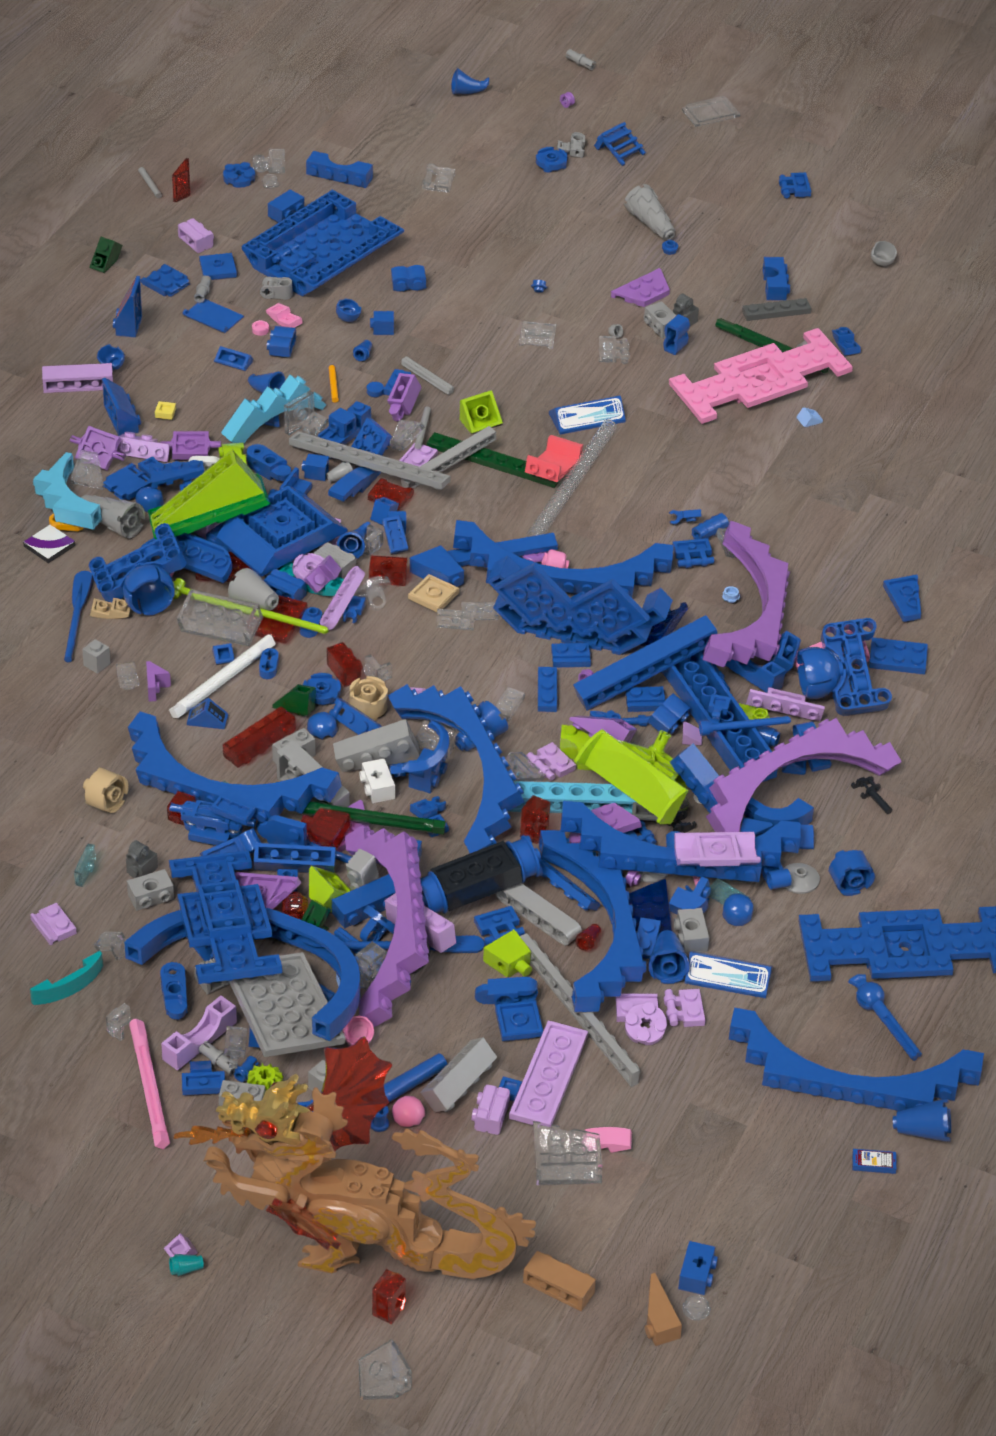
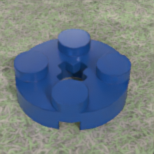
M554 147L542 148L536 154V164L547 173L553 170L565 169L567 167V153L560 148L559 151L554 150Z
M248 162L227 164L223 171V180L227 185L230 183L236 188L247 187L251 185V181H255V170L250 167Z
M328 673L313 674L311 679L305 680L303 683L306 686L316 687L315 704H335L336 698L341 694L340 681L332 678V675Z

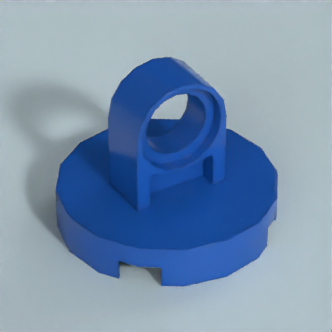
M369 905L363 910L370 917V920L360 933L362 941H378L386 930L394 934L395 924Z

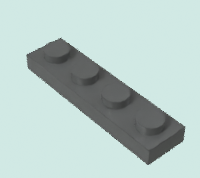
M807 298L745 305L742 307V312L746 321L811 314V306Z

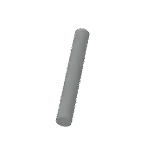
M140 167L138 171L156 198H161L162 194L146 170Z

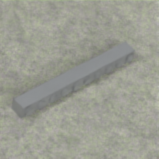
M488 426L420 467L441 473L497 440L496 431ZM401 478V484L407 491L420 485L417 482Z

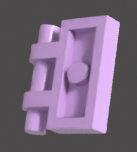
M553 742L538 749L537 755H534L532 752L526 755L529 763L534 768L537 767L540 770V774L550 781L555 779V774L561 778L576 770V764Z
M671 989L665 990L663 999L665 1006H667L666 1016L671 1026L678 1025V1021H683L684 1027L705 1026V1016L699 989L679 990L678 996L673 995ZM680 1006L681 1011H678L675 1007Z

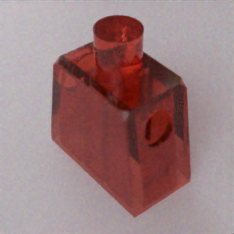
M324 808L318 809L314 817L304 815L301 822L307 824V835L311 842L318 846L336 847V850L352 827L349 813Z

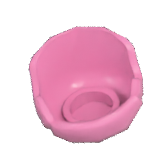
M354 1016L342 1030L346 1038L345 1041L350 1046L356 1048L368 1045L374 1036L372 1022L367 1017Z
M404 1096L393 1105L392 1115L394 1121L400 1126L411 1127L421 1123L422 1118L425 1117V1108L416 1097Z

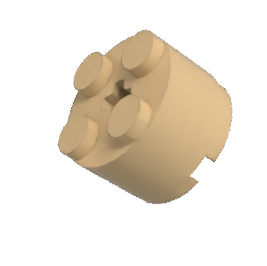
M366 676V679L360 680V678L354 680L350 685L349 704L374 721L378 720V717L382 716L388 708V689L385 686V682L373 676Z
M98 768L90 779L87 778L83 784L86 804L105 812L115 813L122 807L125 801L122 800L124 793H128L127 779L104 768Z

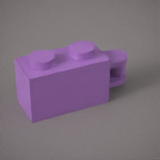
M399 373L387 400L390 405L389 413L394 421H400L404 414L410 415L421 390V385L414 374Z

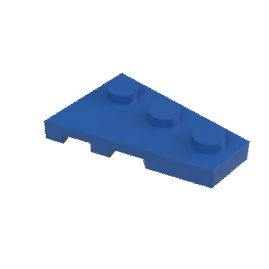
M203 460L175 461L172 463L149 465L152 489L158 488V484L166 483V485L173 484L174 480L181 479L186 481L197 478L204 473Z
M918 574L884 580L883 587L902 621L920 619L921 606Z

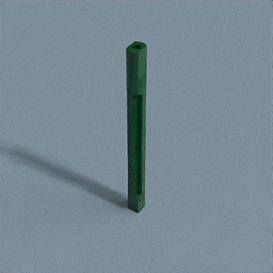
M719 318L716 321L715 327L760 347L774 343L782 353L794 349L725 319ZM829 367L819 371L822 373H827Z
M309 802L302 812L304 815L444 835L446 821L317 802Z

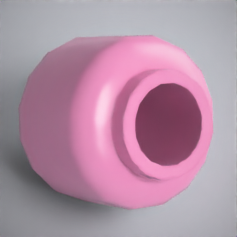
M551 549L548 553H544L542 565L568 568L569 560H566L564 552Z

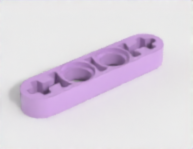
M358 566L353 567L348 572L320 620V625L326 626L328 630L333 629L338 623L365 576V572Z

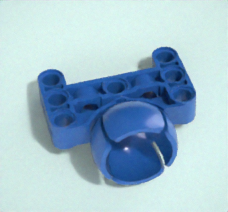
M163 523L155 528L156 540L109 564H106L102 557H95L89 562L92 576L105 601L112 603L113 598L122 599L124 597L126 604L131 610L138 614L143 613L144 615L160 613L171 604L175 594V586L169 574L183 569L187 561L169 524Z
M863 618L826 624L821 634L823 648L807 647L798 651L797 663H804V665L798 667V677L801 691L806 696L805 698L820 699L833 692L836 712L842 716L882 711L888 708L892 694L886 688L872 689L862 641L871 640L875 634L877 624L873 619ZM863 627H868L871 629V631L867 632L863 629ZM844 630H851L853 634H847ZM831 632L834 634V637H829L826 633ZM852 665H859L860 669H854ZM878 697H884L887 701L882 702ZM864 699L868 704H861L859 700ZM846 702L849 704V707H843L841 703Z

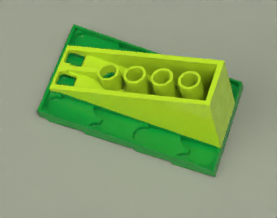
M232 449L167 503L148 510L153 537L157 539L155 528L160 524H169L175 536L185 532L189 534L215 522L221 523L237 515L251 513L269 505L270 501L262 477L258 473L254 474Z

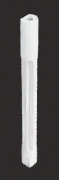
M266 635L177 702L175 706L169 709L172 717L179 718L258 659L263 650L275 646L276 643L273 637Z

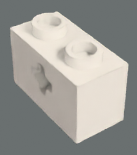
M385 758L363 762L362 771H359L361 783H365V794L370 796L371 802L377 803L395 799V784Z

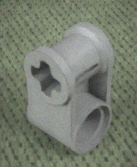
M265 277L263 279V286L260 289L262 297L283 300L292 298L293 289L290 278Z

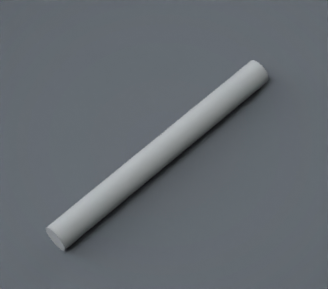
M428 406L423 411L414 445L416 449L421 448L431 412V408Z

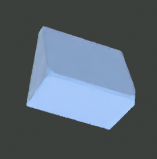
M803 407L797 415V419L804 427L823 422L820 415L813 409Z

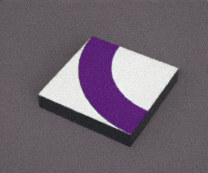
M49 525L25 540L23 546L47 563H50L73 548L75 541L52 525Z

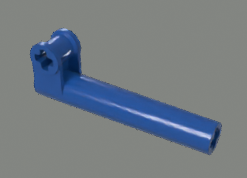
M438 1053L352 1102L355 1114L367 1123L372 1130L376 1132L385 1131L389 1127V1120L387 1118L389 1110L386 1104L438 1074L447 1065L445 1057Z

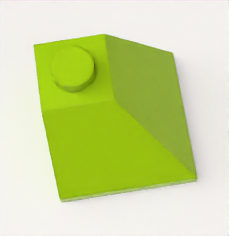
M311 866L309 868V897L330 908V912H332V899L352 890L336 873Z

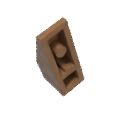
M652 1273L645 1332L647 1337L652 1339L655 1346L680 1339L682 1324L655 1273Z

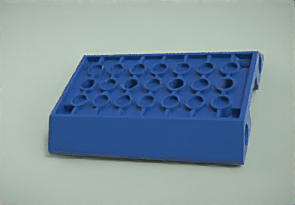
M332 189L242 245V250L255 270L267 277L290 278L292 280L293 292L304 296L402 234L404 229L381 216L373 221L367 220L356 213V202ZM298 243L299 249L297 250H307L315 256V261L305 268L300 266L288 274L280 268L279 261L277 263L272 261V257L278 251L285 250L288 245Z

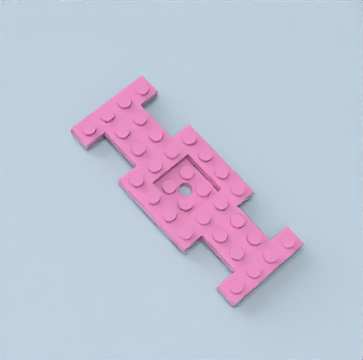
M816 328L803 334L804 340L808 343L806 345L782 353L772 343L714 363V369L718 373L716 376L691 383L686 375L682 374L670 378L669 385L700 423L703 424L717 419V413L712 407L736 400L738 403L743 402L749 408L807 388L808 382L803 377L804 375L829 367L838 377L852 372L853 366L822 331Z

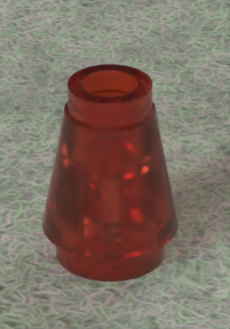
M591 924V926L580 932L576 936L577 947L583 951L591 950L601 933L600 926Z

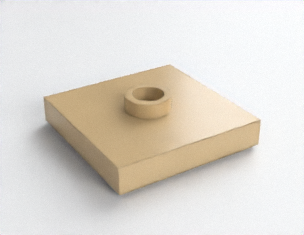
M428 574L408 594V599L439 613L459 594V588Z

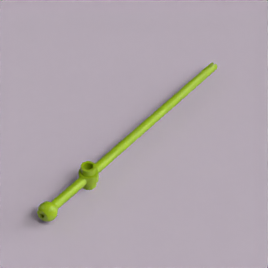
M176 578L173 581L175 586L173 599H178L179 596L184 594L323 634L329 631L326 626L184 587L186 582L181 578Z

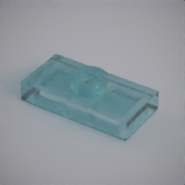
M93 844L86 845L74 871L76 886L83 887L89 872L92 873L94 869L96 854L95 845Z
M717 879L710 885L711 893L709 896L723 905L729 895H745L720 879Z

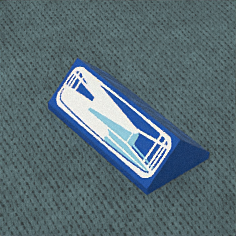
M621 395L549 410V415L560 435L624 423L626 421Z
M696 951L690 952L689 972L685 976V984L766 998L772 965Z

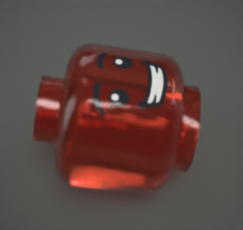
M292 892L282 900L281 912L302 920L308 908V899L299 892Z

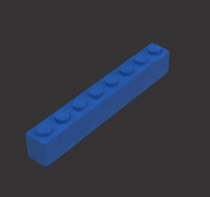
M707 615L696 619L694 622L679 628L673 633L573 684L576 695L588 711L704 650L710 636L718 634L717 629Z

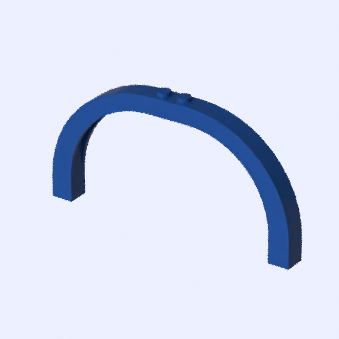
M265 908L273 938L317 955L326 961L339 977L340 985L333 998L312 1017V1034L331 1041L351 1021L359 1005L360 971L356 958L340 939L328 931L282 912ZM180 910L153 920L124 942L125 958L143 965L165 946L187 937Z

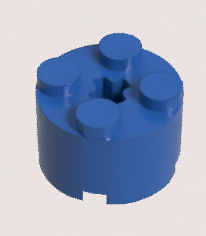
M841 850L837 852L828 870L837 889L846 896L857 895L861 893L860 890L864 887L868 889L875 879L873 869L862 850Z

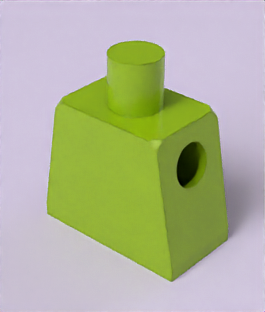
M514 929L484 947L483 961L504 976L511 977L519 972L523 977H526L531 973L532 967L529 965L531 951Z

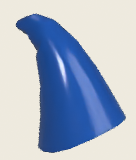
M457 68L451 82L452 93L473 94L481 92L488 87L489 77L484 81H479Z
M279 371L262 375L252 374L248 377L250 386L260 393H263L267 386L275 389V387L280 389L286 381L284 374Z
M366 522L359 528L341 535L337 540V546L347 553H352L356 559L362 556L365 550V535L370 527V522Z

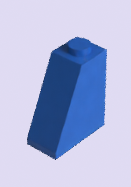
M441 545L410 557V572L423 579L430 574L456 587L464 584L463 568Z

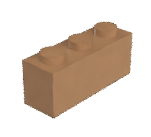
M539 1251L534 1254L526 1265L523 1274V1283L581 1312L595 1293L596 1279L587 1273H582L572 1268L569 1264H564L550 1255Z

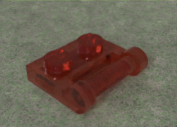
M380 478L368 493V500L375 502L376 499L385 497L399 503L397 510H400L407 500L412 498L414 489L410 487L404 488L387 482V479Z

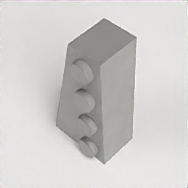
M406 719L333 743L335 759L342 772L362 769L363 762L385 758L387 765L417 760L420 756L418 741Z

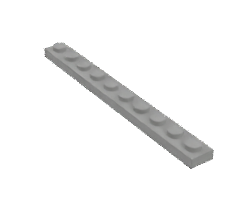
M298 431L289 438V445L295 446L298 449L309 450L312 453L326 455L329 458H336L343 462L356 464L359 467L387 473L390 476H397L404 480L417 482L420 485L431 486L434 489L442 490L451 482L450 475Z
M527 933L521 935V939L531 951L530 964L582 1028L588 1031V1035L631 1087L637 1085L640 1074L638 1065L631 1061L626 1050L617 1044L615 1037L608 1033L603 1022L599 1021L593 1012H574L571 998L573 989L570 982L562 977L559 969L553 966L547 954L539 949L534 939L532 940Z

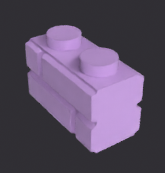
M192 218L178 225V237L197 253L213 247L214 235L210 230L205 229L202 223H198Z
M486 1085L483 1092L478 1093L477 1105L479 1106L478 1109H473L471 1118L472 1121H475L474 1129L476 1131H488V1133L495 1135L500 1134L510 1101L509 1089Z

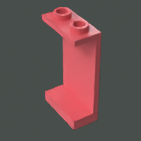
M550 435L546 451L538 458L530 455L527 456L525 472L558 482L581 461L583 444Z

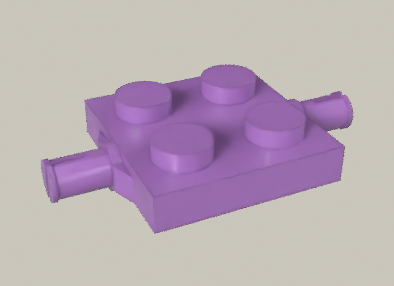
M88 426L82 438L74 435L70 438V442L78 444L75 459L108 471L114 458L121 461L125 460L126 455L117 452L121 438L116 435Z
M173 431L171 441H160V443L170 444L172 459L179 460L190 459L192 456H208L210 448L221 447V441H210L209 431Z

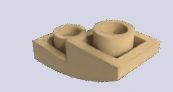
M94 598L90 616L106 619L126 618L129 616L130 608L125 600L113 598L111 603Z

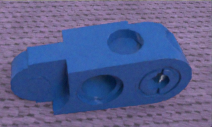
M254 444L247 448V464L259 475L270 481L272 479L285 481L290 475L291 467L287 465V460L266 446Z
M177 962L166 963L160 970L166 1015L172 1019H181L187 1013L184 966ZM172 970L176 971L175 974H170L169 972Z
M531 977L488 979V984H482L475 989V1000L482 1004L498 1005L534 1001L538 995V983Z

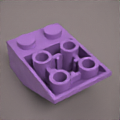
M573 716L569 719L577 729H585L590 732V737L603 729L617 740L629 743L637 731L635 727L622 719L591 716Z

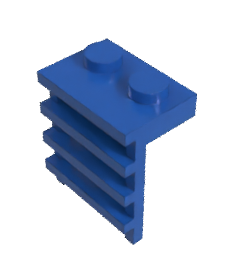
M625 122L600 134L594 145L597 150L607 146L622 166L625 165L623 161L625 157L637 151L642 155L646 153L642 148L643 145L637 142V137H633L632 131L626 128ZM627 136L629 137L628 141L614 148L611 145ZM631 144L636 146L620 155L617 153V151Z

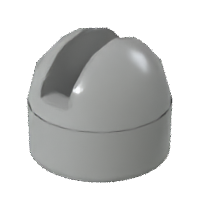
M613 324L609 327L608 333L613 338H619L623 334V328L620 324Z

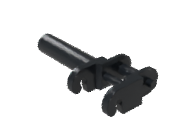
M873 776L861 777L856 780V784L855 782L851 783L853 789L858 787H865L867 789L865 793H861L860 797L862 799L871 797L886 814L892 812V808L877 793L881 785L873 782Z
M684 811L683 814L682 812L677 813L673 822L667 825L672 826L674 832L685 833L693 830L697 823L695 821L692 822V825L690 822L682 823L681 820L685 819L688 815Z

